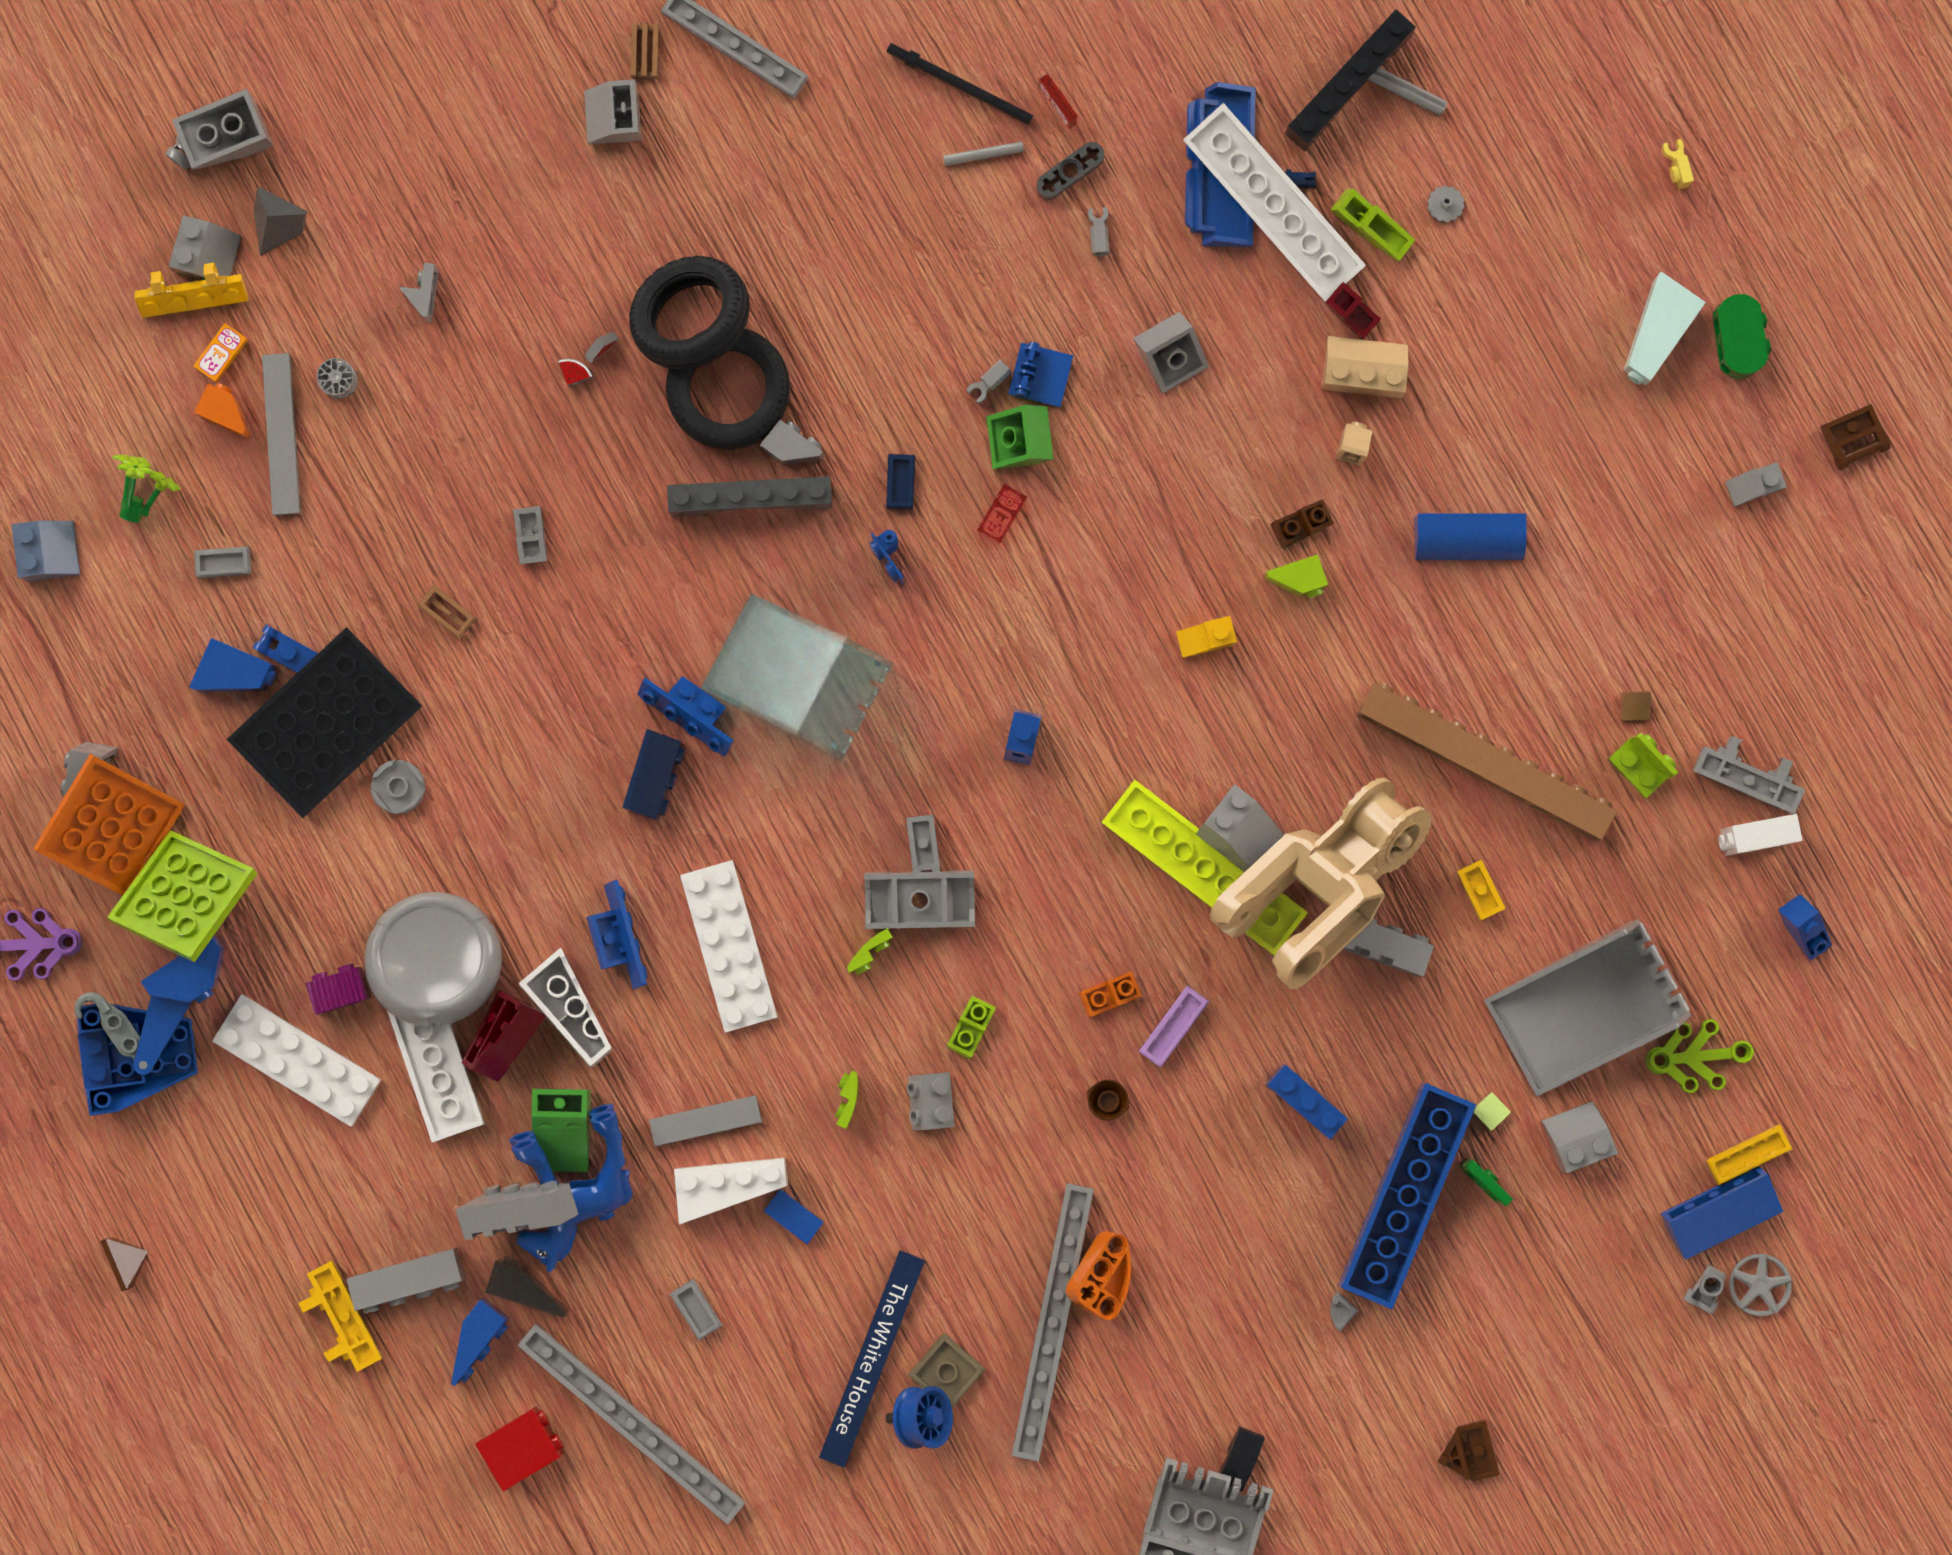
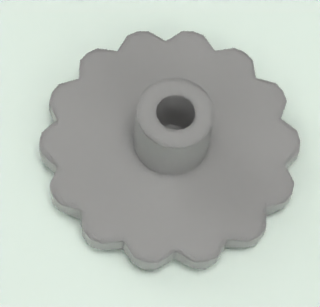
M1443 186L1442 188H1436L1435 192H1431L1430 198L1427 200L1429 205L1428 211L1431 212V216L1436 218L1437 221H1444L1445 223H1448L1450 220L1455 221L1458 216H1461V210L1464 209V198L1460 196V191H1455L1454 187L1448 188Z

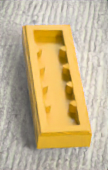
M1777 1124L1706 1159L1705 1162L1716 1184L1721 1185L1792 1150V1147L1781 1125Z

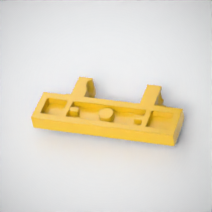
M215 262L204 264L205 280L166 286L161 271L151 272V287L135 291L134 299L142 318L248 301V292L242 275L219 276Z
M333 1260L307 1273L313 1288L308 1290L311 1297L298 1303L302 1312L305 1313L319 1305L321 1311H326L339 1336L336 1338L338 1345L323 1352L327 1361L330 1362L342 1355L344 1361L351 1359L358 1372L381 1360L383 1357L359 1310L354 1311L351 1295Z

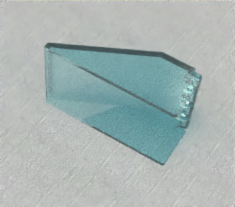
M751 594L701 689L845 764L847 760L845 753L853 740L852 736L845 733L846 729L857 733L867 714L858 709L859 704L869 709L879 691V688L870 683L874 680L882 684L888 672L893 673L895 667L894 663L870 649Z

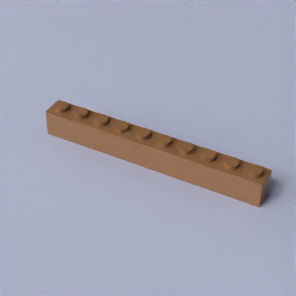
M1380 682L1379 685L1374 683L1371 686L1357 713L1358 716L1595 841L1603 839L1617 812L1611 808V802L1601 797H1597L1595 800L1587 795L1588 791L1576 784H1573L1571 787L1563 783L1564 778L1551 771L1546 774L1538 770L1540 766L1529 759H1525L1524 762L1514 757L1516 754L1514 751L1504 746L1498 749L1490 744L1491 740L1479 733L1474 736L1466 732L1467 727L1456 721L1449 723L1441 719L1443 715L1432 708H1428L1427 711L1417 706L1419 702L1407 695L1401 698L1394 694L1395 689L1389 685Z

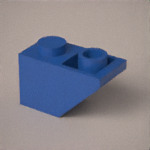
M1801 894L1778 909L1784 926L1810 961L1832 946L1820 912Z

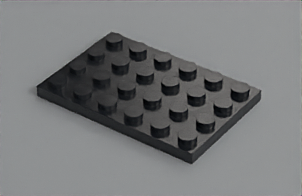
M346 627L226 740L304 818L423 706Z

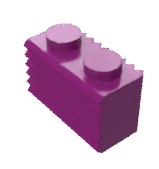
M348 964L337 968L339 972L337 974L328 976L327 972L311 976L312 981L307 982L306 987L314 1014L320 1015L371 999L363 968L354 967V964Z

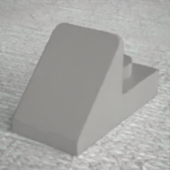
M424 263L423 271L419 270L417 285L421 288H399L424 320L432 323L439 270L435 264Z
M1778 462L1759 469H1752L1725 481L1734 507L1787 487Z

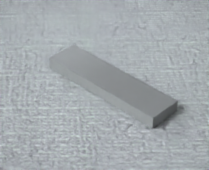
M756 1095L649 1119L654 1146L762 1122Z

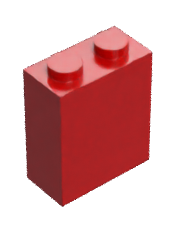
M536 1406L475 1443L503 1492L564 1454L561 1450L564 1448L561 1439L557 1434L552 1435L547 1426L550 1424L547 1415L543 1410L538 1411Z

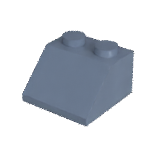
M38 520L11 524L18 578L31 582L80 575L74 521Z

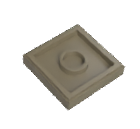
M943 1333L910 1371L908 1376L922 1388L928 1386L941 1388L947 1394L953 1408L986 1368L948 1335Z

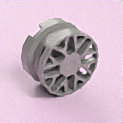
M331 358L323 362L317 370L316 378L318 385L328 396L335 399H343L354 393L358 377L356 371L347 361L340 358Z

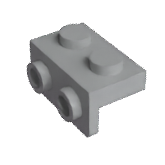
M950 1072L908 1076L907 1093L910 1097L911 1110L909 1118L912 1129L930 1130L955 1127Z

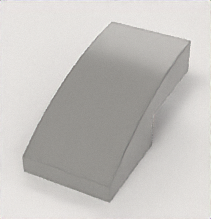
M541 506L513 509L520 564L547 561Z

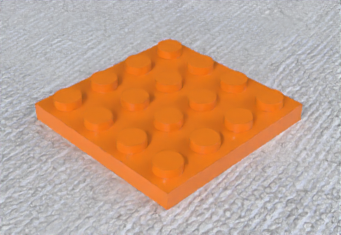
M90 753L33 849L123 896L169 833L185 804Z

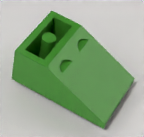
M532 1089V1132L535 1133L537 1142L545 1152L552 1171L589 1172L590 1118L588 1112L591 1110V1089Z

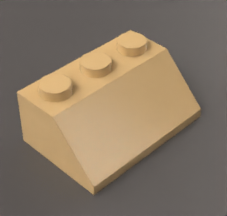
M1327 336L1322 390L1402 399L1406 392L1408 345Z

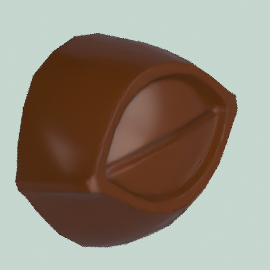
M1115 1080L1099 1081L1086 1091L1090 1111L1101 1120H1115L1129 1109L1127 1091Z

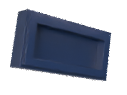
M888 454L886 509L913 510L915 455Z

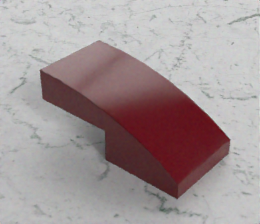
M1342 282L1325 301V304L1356 336L1363 340L1381 318L1362 302L1363 299Z

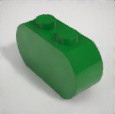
M1736 294L1726 298L1712 315L1719 368L1731 378L1745 379L1760 370L1767 362L1768 355L1771 353L1770 341L1765 338L1764 328L1767 327V317L1765 312L1761 311L1760 303L1749 295Z

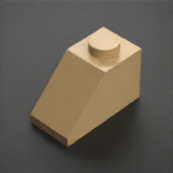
M1346 423L1335 459L1361 466L1369 452L1372 430L1367 429V425L1363 423Z

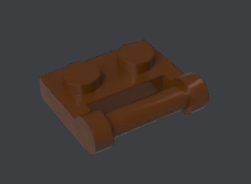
M1872 404L1820 427L1832 452L1835 465L1840 471L1848 468L1850 463L1878 451L1885 452L1890 449L1889 440ZM1873 433L1875 437L1874 442L1844 454L1843 446Z

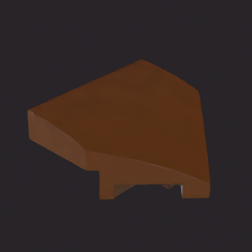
M1486 1419L1458 1426L1438 1463L1452 1469L1467 1481L1469 1479L1475 1481L1500 1475Z

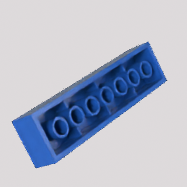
M1421 1082L1338 1283L1339 1287L1393 1309L1477 1104Z

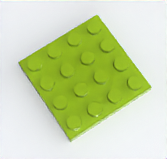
M170 830L107 918L111 923L195 963L256 877L257 872L250 866Z

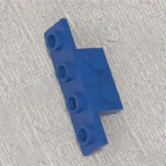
M683 676L668 693L647 678L642 681L637 695L646 704L655 707L667 719L683 727L688 734L700 739L712 751L726 756L734 740L713 726L724 713L726 706Z
M614 880L604 885L611 911L586 917L601 970L626 964L634 990L647 985V970L641 964L639 957L640 945L632 932L633 921L625 907L624 889L622 886H619L618 880Z

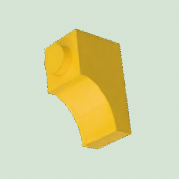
M1231 616L1206 621L1202 624L1176 631L1182 659L1235 646L1237 643Z

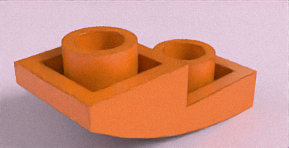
M1132 971L1078 993L1088 1018L1142 996Z

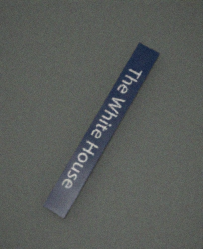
M899 1250L819 1458L845 1468L924 1265V1259Z

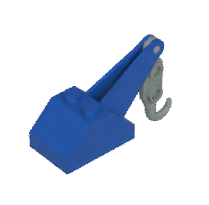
M214 935L195 963L182 956H178L141 981L149 995H151L141 1036H139L126 1015L109 1004L101 994L89 992L81 995L76 1000L74 1006L75 1014L78 1019H81L83 1017L81 1013L82 1005L88 1001L95 1003L99 1009L102 1027L122 1055L133 1058V1067L138 1074L146 1075L153 1070L191 1003L196 1000L199 1004L214 995L212 989L217 986L224 947L216 935Z

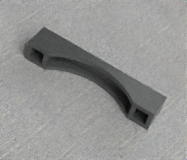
M830 476L667 485L668 512L671 517L698 516L748 509L811 510L833 508Z

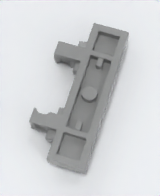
M1730 736L1725 748L1719 746L1717 751L1706 746L1702 747L1692 772L1790 814L1796 813L1805 789L1791 783L1793 777L1789 776L1788 773L1793 764L1792 761L1781 757L1779 759L1781 762L1779 767L1774 772L1768 770L1766 773L1741 762L1742 758L1737 756V747L1743 740Z

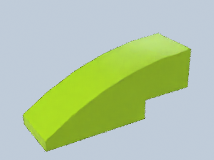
M1346 189L1330 209L1334 215L1356 233L1397 261L1402 259L1415 241L1410 234L1377 205L1372 206L1355 189Z

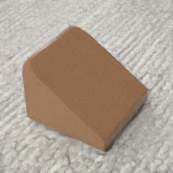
M1651 691L1621 693L1622 721L1650 720Z

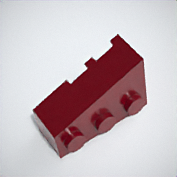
M498 990L461 1063L470 1070L499 1082L547 1015L525 1001Z

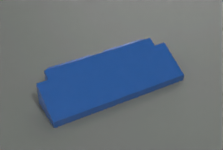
M1216 82L1205 88V98H1198L1187 106V135L1224 103L1255 138L1256 88ZM1186 144V156L1188 160L1192 161V169L1186 172V226L1191 229V233H1202V246H1253V219Z

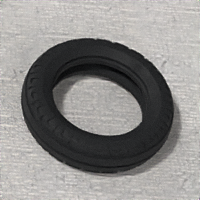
M689 256L671 261L653 272V275H650L636 292L629 313L632 338L644 356L652 362L669 369H694L701 367V365H707L713 362L714 359L717 360L735 345L741 337L749 318V295L742 278L732 267L712 257ZM698 285L711 286L722 292L723 303L721 311L711 326L702 333L685 340H669L657 333L656 322L659 312L664 304L678 292Z
M746 328L729 351L742 353L753 359L762 369L766 380V392L763 402L758 410L746 420L734 424H720L705 418L698 412L692 403L690 395L692 376L697 368L686 370L669 369L667 373L666 397L672 416L687 435L709 447L739 449L757 443L765 438L776 423L782 419L788 405L790 379L782 356L766 338Z

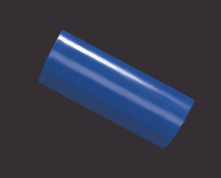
M1418 513L1414 517L1415 560H1523L1527 538L1526 513Z
M1757 1166L1660 1214L1671 1239L1682 1257L1686 1260L1784 1211L1769 1175Z

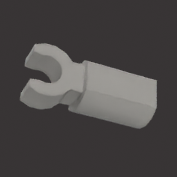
M1103 207V216L1101 218L1093 216L1092 208H1089L1088 220L1093 224L1090 227L1091 253L1093 256L1110 254L1108 226L1105 225L1108 218L1106 207Z
M998 360L980 377L981 381L979 383H973L968 386L966 393L969 395L972 391L979 390L981 396L976 400V403L979 405L985 401L987 392L989 390L993 391L1012 372L1001 360Z

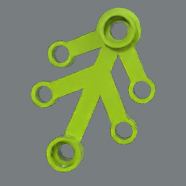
M1707 1019L1702 1022L1701 1031L1684 1052L1673 1053L1682 1039L1688 1038L1692 1033L1691 1026L1686 1022L1682 1024L1687 1028V1033L1684 1036L1679 1034V1028L1675 1029L1673 1035L1663 1047L1652 1048L1647 1053L1645 1061L1651 1072L1655 1074L1667 1073L1680 1084L1684 1092L1694 1093L1699 1086L1697 1079L1687 1077L1674 1064L1685 1063L1703 1077L1711 1089L1721 1090L1726 1084L1724 1076L1714 1073L1702 1061L1732 1058L1736 1062L1746 1063L1752 1059L1754 1049L1747 1041H1737L1729 1048L1700 1051L1708 1039L1719 1031V1024L1713 1019ZM1709 1022L1714 1025V1030L1711 1033L1706 1031V1024ZM1740 1046L1745 1050L1742 1057L1736 1054V1049ZM1658 1055L1663 1057V1064L1660 1066L1656 1065L1654 1061ZM1714 1077L1720 1078L1721 1084L1719 1087H1715L1712 1084ZM1689 1079L1694 1083V1087L1691 1090L1685 1087V1082Z

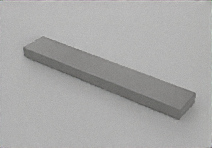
M668 0L661 9V14L793 100H795L809 79L807 74L693 0Z
M289 353L262 355L272 515L301 514L291 355Z

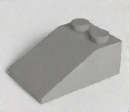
M247 89L172 119L192 170L248 157L274 146L256 101Z
M1235 784L1196 833L1198 837L1244 872L1284 836L1258 802Z

